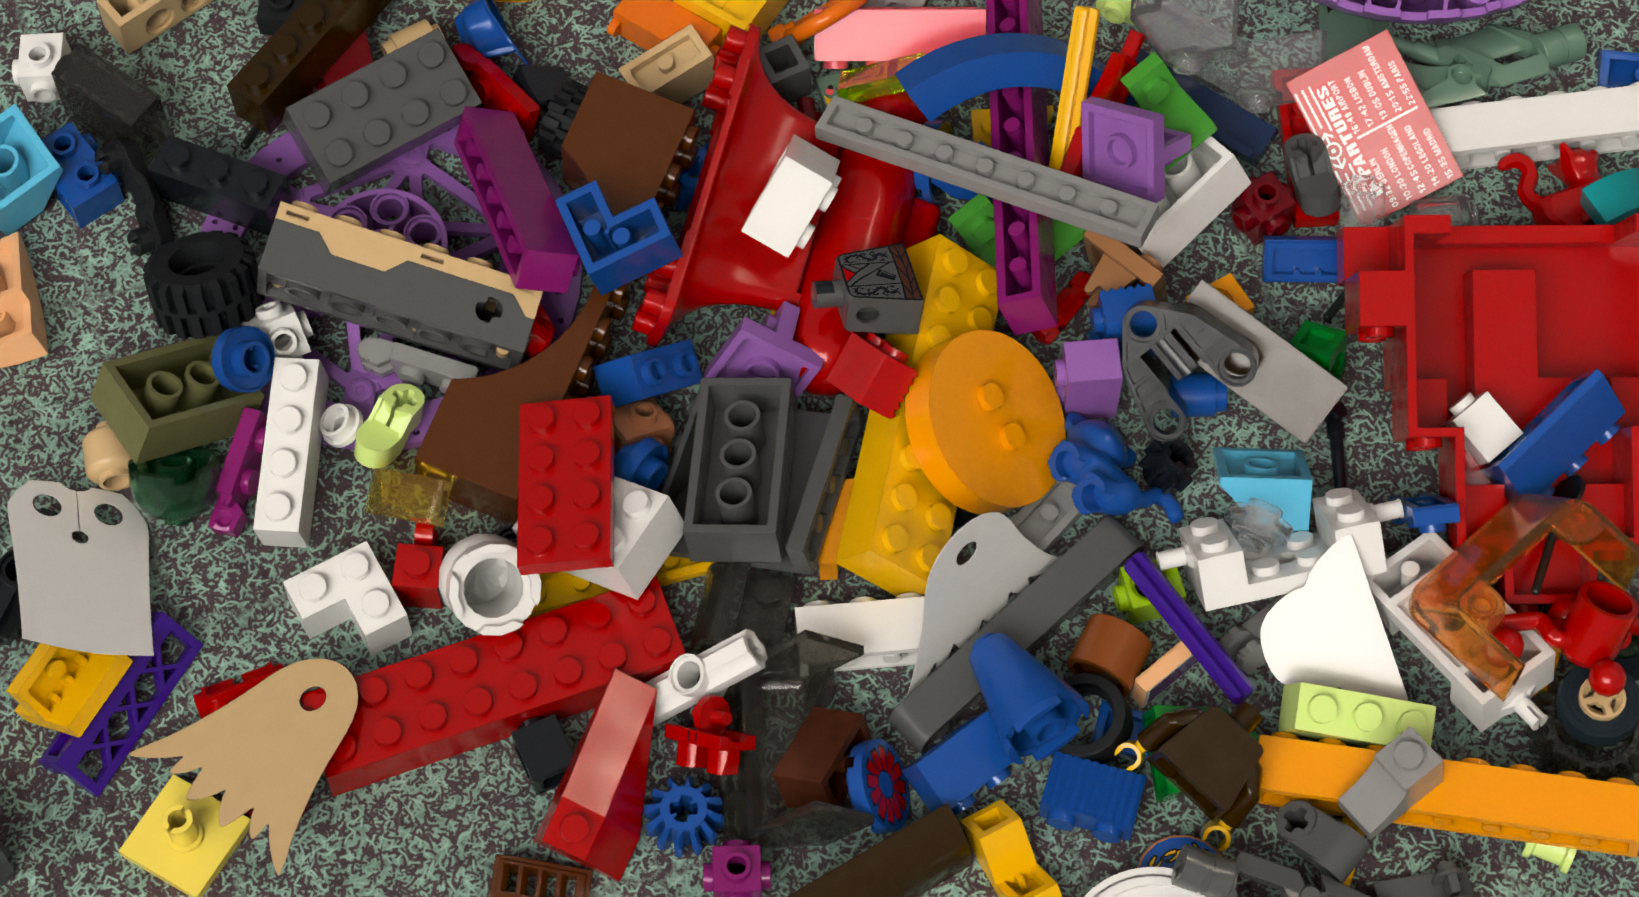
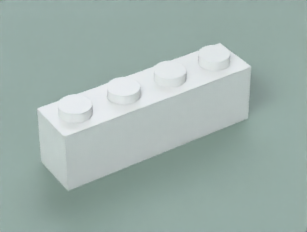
M275 357L253 526L254 532L263 545L309 547L323 435L320 431L319 423L321 416L326 410L329 377L320 359Z

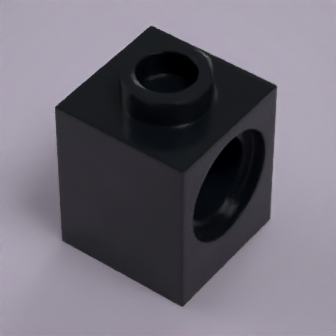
M555 714L546 718L542 716L530 718L520 724L518 730L511 732L514 749L537 796L559 786L574 754Z

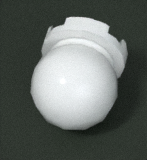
M473 534L452 546L441 562L438 587L444 604L466 627L477 631L479 634L502 636L515 631L524 625L522 622L531 614L535 604L537 606L541 597V579L539 574L521 575L517 568L516 545L497 534Z

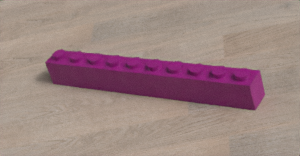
M986 0L987 35L1025 33L1043 36L1042 0ZM1012 87L989 92L992 148L1049 167L1046 88ZM994 199L998 307L1015 336L1058 326L1053 218Z

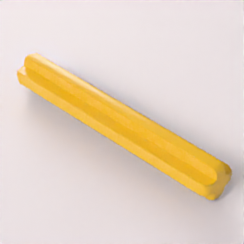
M1076 6L1073 13L1049 167L1060 170L1075 129L1082 126L1081 101L1087 98L1100 19V11L1091 6Z

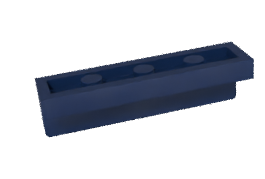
M1140 49L1135 62L1139 64L1150 54ZM1165 63L1179 86L1217 126V131L1211 137L1235 156L1256 167L1277 136L1278 129Z

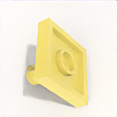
M173 774L119 849V853L125 859L188 896L203 897L250 830L251 819L242 815L230 824L221 827L218 818L221 801L212 796L198 800H187L186 796L192 784Z

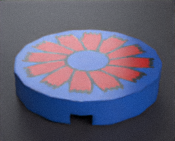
M869 739L858 742L851 749L849 757L854 758V766L848 767L846 773L849 797L855 813L863 823L870 822L872 828L869 830L875 834L899 831L906 823L910 808V792L907 778L901 771L904 769L901 760L892 746L883 739Z

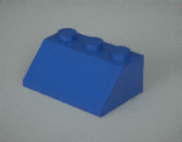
M1598 369L1581 374L1573 379L1521 430L1523 434L1490 463H1487L1480 471L1494 485H1504L1505 497L1518 510L1528 508L1530 505L1537 509L1556 491L1551 486L1556 479L1563 473L1570 477L1586 463L1588 457L1584 452L1597 441L1600 445H1603L1617 433L1621 426L1616 421L1626 411L1605 376Z

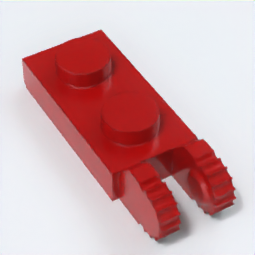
M457 43V45H454L452 52L482 102L480 108L514 112L522 130L526 133L527 142L530 143L541 107L490 58H485L472 45L467 43Z

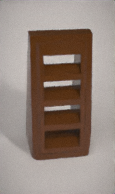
M496 854L489 897H546L548 878L557 879L554 897H565L567 880L576 881L574 897H590L593 871L523 857ZM509 874L517 875L515 893L507 891ZM529 876L537 877L534 896L526 895Z

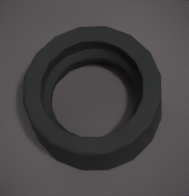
M1086 672L1070 675L1062 679L1083 697L1096 695L1106 700L1112 708L1113 721L1106 734L1094 743L1080 746L1069 742L1058 751L1063 754H1070L1073 757L1079 756L1082 759H1089L1091 762L1097 761L1100 764H1106L1119 756L1120 753L1116 756L1114 755L1115 749L1123 742L1130 740L1134 724L1131 708L1117 686L1102 675Z

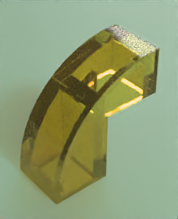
M373 468L364 513L443 528L453 483L416 474Z

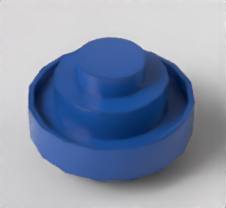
M235 326L226 329L217 338L212 349L211 363L214 375L222 386L233 392L252 393L262 389L270 381L276 355L273 343L267 334L259 328Z
M653 437L644 438L642 441L635 442L631 446L625 445L615 456L614 476L657 491L668 474V447Z

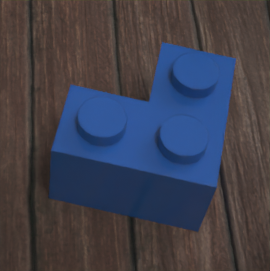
M596 180L555 199L584 267L601 296L683 257L672 230L654 197L616 216Z

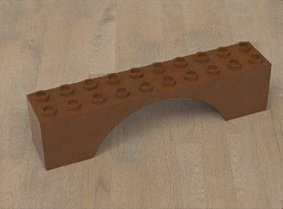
M596 71L561 145L563 182L574 191L596 180L615 216L653 197L662 212H664L666 206L673 208L682 187V183L678 182L683 169L691 170L699 150V146L695 145L699 134V128L694 126L695 109ZM642 277L633 280V282L639 283ZM632 281L602 296L594 285L584 308L572 325L554 343L528 361L492 375L452 379L414 459L420 488L505 522L515 523L518 520L520 404L588 397L595 380V374L591 371L597 358L604 360L610 349L613 335L609 334L614 320L621 322L626 314L631 298L627 296V292Z

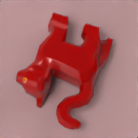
M1565 142L1559 144L1560 157L1557 162L1548 165V171L1569 188L1543 197L1534 192L1539 175L1536 164L1528 156L1521 153H1512L1500 158L1497 163L1500 172L1512 168L1521 171L1522 176L1518 183L1517 193L1522 204L1532 213L1535 225H1595L1580 205L1581 189L1602 179L1598 171L1599 154L1593 149L1584 150L1578 147L1571 149Z

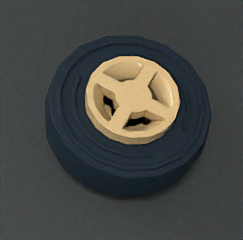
M1580 666L1572 669L1560 683L1555 700L1558 720L1566 732L1578 741L1596 747L1614 745L1627 738L1639 723V686L1633 677L1625 671L1627 676L1625 688L1618 695L1605 697L1598 695L1591 689L1588 681L1590 669ZM1596 705L1597 707L1602 708L1603 712H1600L1595 708H1591V706Z

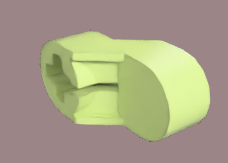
M399 383L392 385L379 396L369 418L359 427L356 433L354 456L361 465L374 469L384 468L401 454L411 432L422 421L425 396L419 388L411 384Z

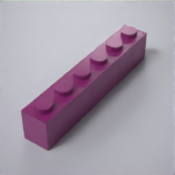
M465 106L454 145L514 287L517 289L567 294L572 276H577L580 270L581 258L561 217L556 202L551 195L547 179L542 175L537 164L536 155L532 153L527 142L525 131L522 130L514 112Z

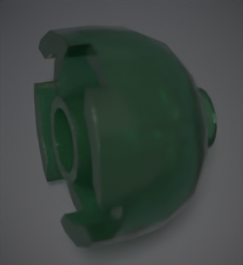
M198 446L139 464H135L132 458L128 461L129 482L134 501L145 513L153 518L164 520L167 525L182 526L190 523L192 518L203 514L209 509L218 496L216 488L220 477L219 459L214 460V451Z

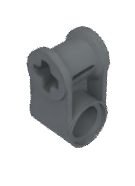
M1294 800L1285 804L1276 816L1275 825L1277 831L1290 843L1293 851L1311 863L1324 875L1341 883H1344L1371 847L1370 843L1353 828L1339 820H1334L1303 800Z

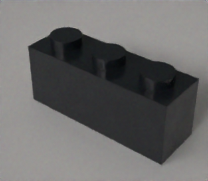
M171 135L167 137L149 168L160 198L268 236L280 202L292 204V201H294L285 175Z

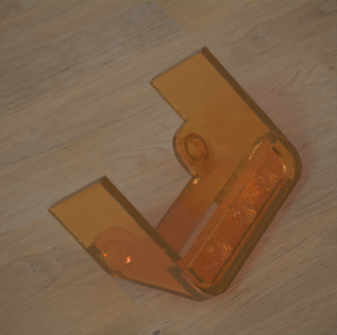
M1530 493L1516 496L1426 575L1412 591L1408 606L1413 619L1503 702L1510 697L1525 664L1491 634L1501 624L1506 610L1503 598L1491 587L1494 582L1551 531L1563 542L1570 544L1614 585L1625 591L1630 587L1639 570V546L1586 501Z

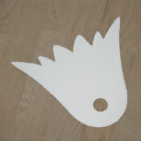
M999 512L981 514L962 526L943 547L928 577L919 649L907 696L928 677L935 663L938 669L948 659L953 644L960 649L979 631L982 620L991 621L1008 605L1010 592H1023L1030 585L1029 577L1044 573L1059 557L1052 556L1037 548L1018 531L1009 518ZM970 542H976V550L973 556L966 563L958 565L956 560L961 549Z

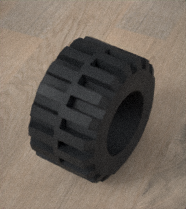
M213 230L211 232L202 231L187 236L184 235L176 238L175 241L164 244L160 247L159 251L153 252L149 257V261L143 267L144 274L142 275L159 328H163L165 333L169 335L177 334L179 338L194 337L195 339H201L214 335L215 337L221 335L226 329L241 326L240 323L243 321L249 322L255 317L256 308L263 304L262 301L265 300V295L257 293L258 265L253 247L246 238L238 237L236 233H223V231Z

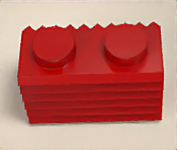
M852 332L826 380L855 400V402L888 419H892L895 417L894 411L900 409L899 403L904 401L903 395L909 393L908 387L913 385L912 379L918 377L915 369L906 364L909 355L892 346L893 344L870 332H868L866 338Z

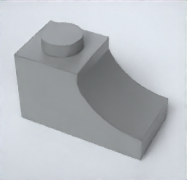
M1410 726L1374 755V760L1366 772L1347 792L1338 798V806L1371 840L1443 782V759Z

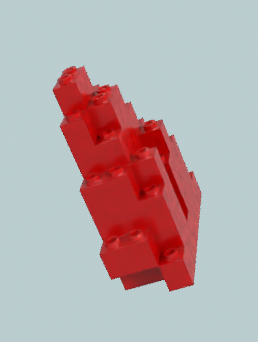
M1635 213L1614 225L1451 226V215H1403L1390 226L1342 227L1337 231V286H1344L1345 335H1358V342L1360 343L1383 342L1384 392H1392L1393 443H1405L1406 451H1432L1433 448H1438L1439 495L1457 502L1460 511V522L1448 523V545L1453 550H1462L1463 559L1490 558V551H1495V592L1516 613L1538 611V604H1553L1561 599L1575 600L1581 585L1587 581L1598 580L1597 549H1601V557H1629V548L1639 547V213ZM1598 369L1605 376L1626 412L1616 421L1621 428L1603 445L1596 441L1584 452L1588 460L1573 474L1579 475L1585 480L1584 494L1574 512L1558 527V536L1541 592L1538 595H1533L1531 588L1548 534L1539 533L1534 526L1540 507L1535 509L1530 505L1528 508L1518 510L1505 497L1504 485H1494L1480 471L1486 464L1479 465L1465 449L1464 427H1446L1444 423L1454 416L1449 408L1464 395L1471 392L1476 397L1478 394L1488 391L1522 430L1573 379L1581 374ZM1563 473L1551 486L1555 488L1568 477Z

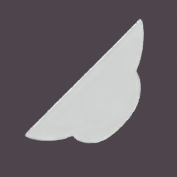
M1351 534L1345 535L1334 543L1317 561L1308 575L1305 586L1285 595L1267 613L1260 630L1264 657L1271 672L1284 685L1305 682L1408 701L1405 687Z

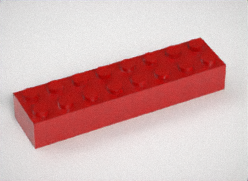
M657 576L653 577L638 600L615 591H610L526 619L522 622L523 626L505 635L481 634L355 676L354 679L358 689L357 710L346 735L324 770L333 797L511 737V732L518 730L520 724L530 718L537 716L546 718L555 714L557 720H561L594 709L613 669H617L644 683L670 670L674 660L680 655L686 654ZM323 688L302 694L300 699L304 710L313 711L324 704L326 692Z

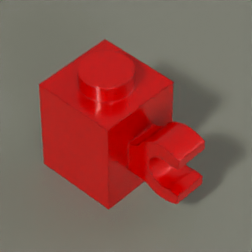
M417 518L414 544L398 543L391 586L402 606L431 609L443 608V599L438 585L439 569L445 557L444 547L436 546L438 530H435V520Z

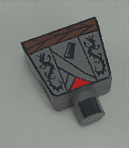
M904 243L840 254L835 259L833 280L812 281L811 283L813 308L837 307L843 327L849 332L911 335L918 334L924 300Z

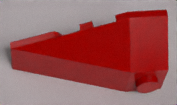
M613 669L533 840L537 844L620 882L640 839L657 696L656 688L617 669Z

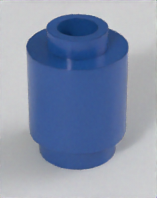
M1191 372L1179 381L1170 373L1169 377L1173 381V386L1186 404L1188 417H1214L1216 412H1226L1227 386L1210 373ZM1170 409L1171 418H1179L1178 414Z

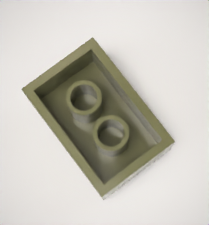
M220 335L201 339L193 338L102 363L90 399L135 464L232 437L235 434L244 407L260 409L265 397L261 390L252 393L233 392L222 386L214 375L211 363L212 349Z

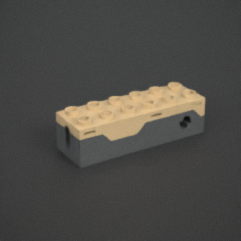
M292 201V204L280 202L258 266L257 293L501 371L519 365L525 355L534 357L550 346L555 331L553 322L540 303L543 291L515 288L510 275L494 270L493 265L488 261L475 257H468L467 261L450 256V252L446 248L432 243H425L422 247L407 242L404 235L393 230L381 229L379 232L363 228L360 221L349 216L337 215L336 218L319 214L315 206L302 201Z

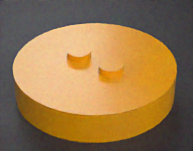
M991 330L969 331L938 343L926 351L913 368L917 371L918 377L913 378V385L908 387L909 393L905 397V419L915 457L932 485L954 505L978 515L988 512H999L1002 514L1029 505L1042 498L1056 481L1052 477L1048 460L1054 448L1062 440H1066V429L1058 394L1040 362L1015 339Z

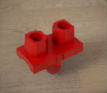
M710 694L698 701L691 712L694 724L690 727L665 723L664 737L678 741L676 765L691 768H707V773L715 775H738L741 750H755V735L726 729L731 724L733 718L728 702L720 696Z

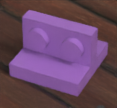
M1094 96L1081 101L1083 179L1155 203L1164 199L1165 166L1172 164L1173 160L1191 151V134L1164 127V114Z
M784 301L774 315L767 313L761 324L744 317L708 364L703 378H792L797 400L822 368L824 359L812 349L793 340L800 308ZM801 368H807L806 371L799 378Z

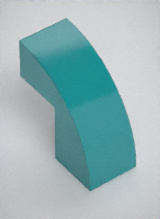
M1639 168L1613 173L1581 189L1580 205L1595 225H1614L1635 213H1639Z

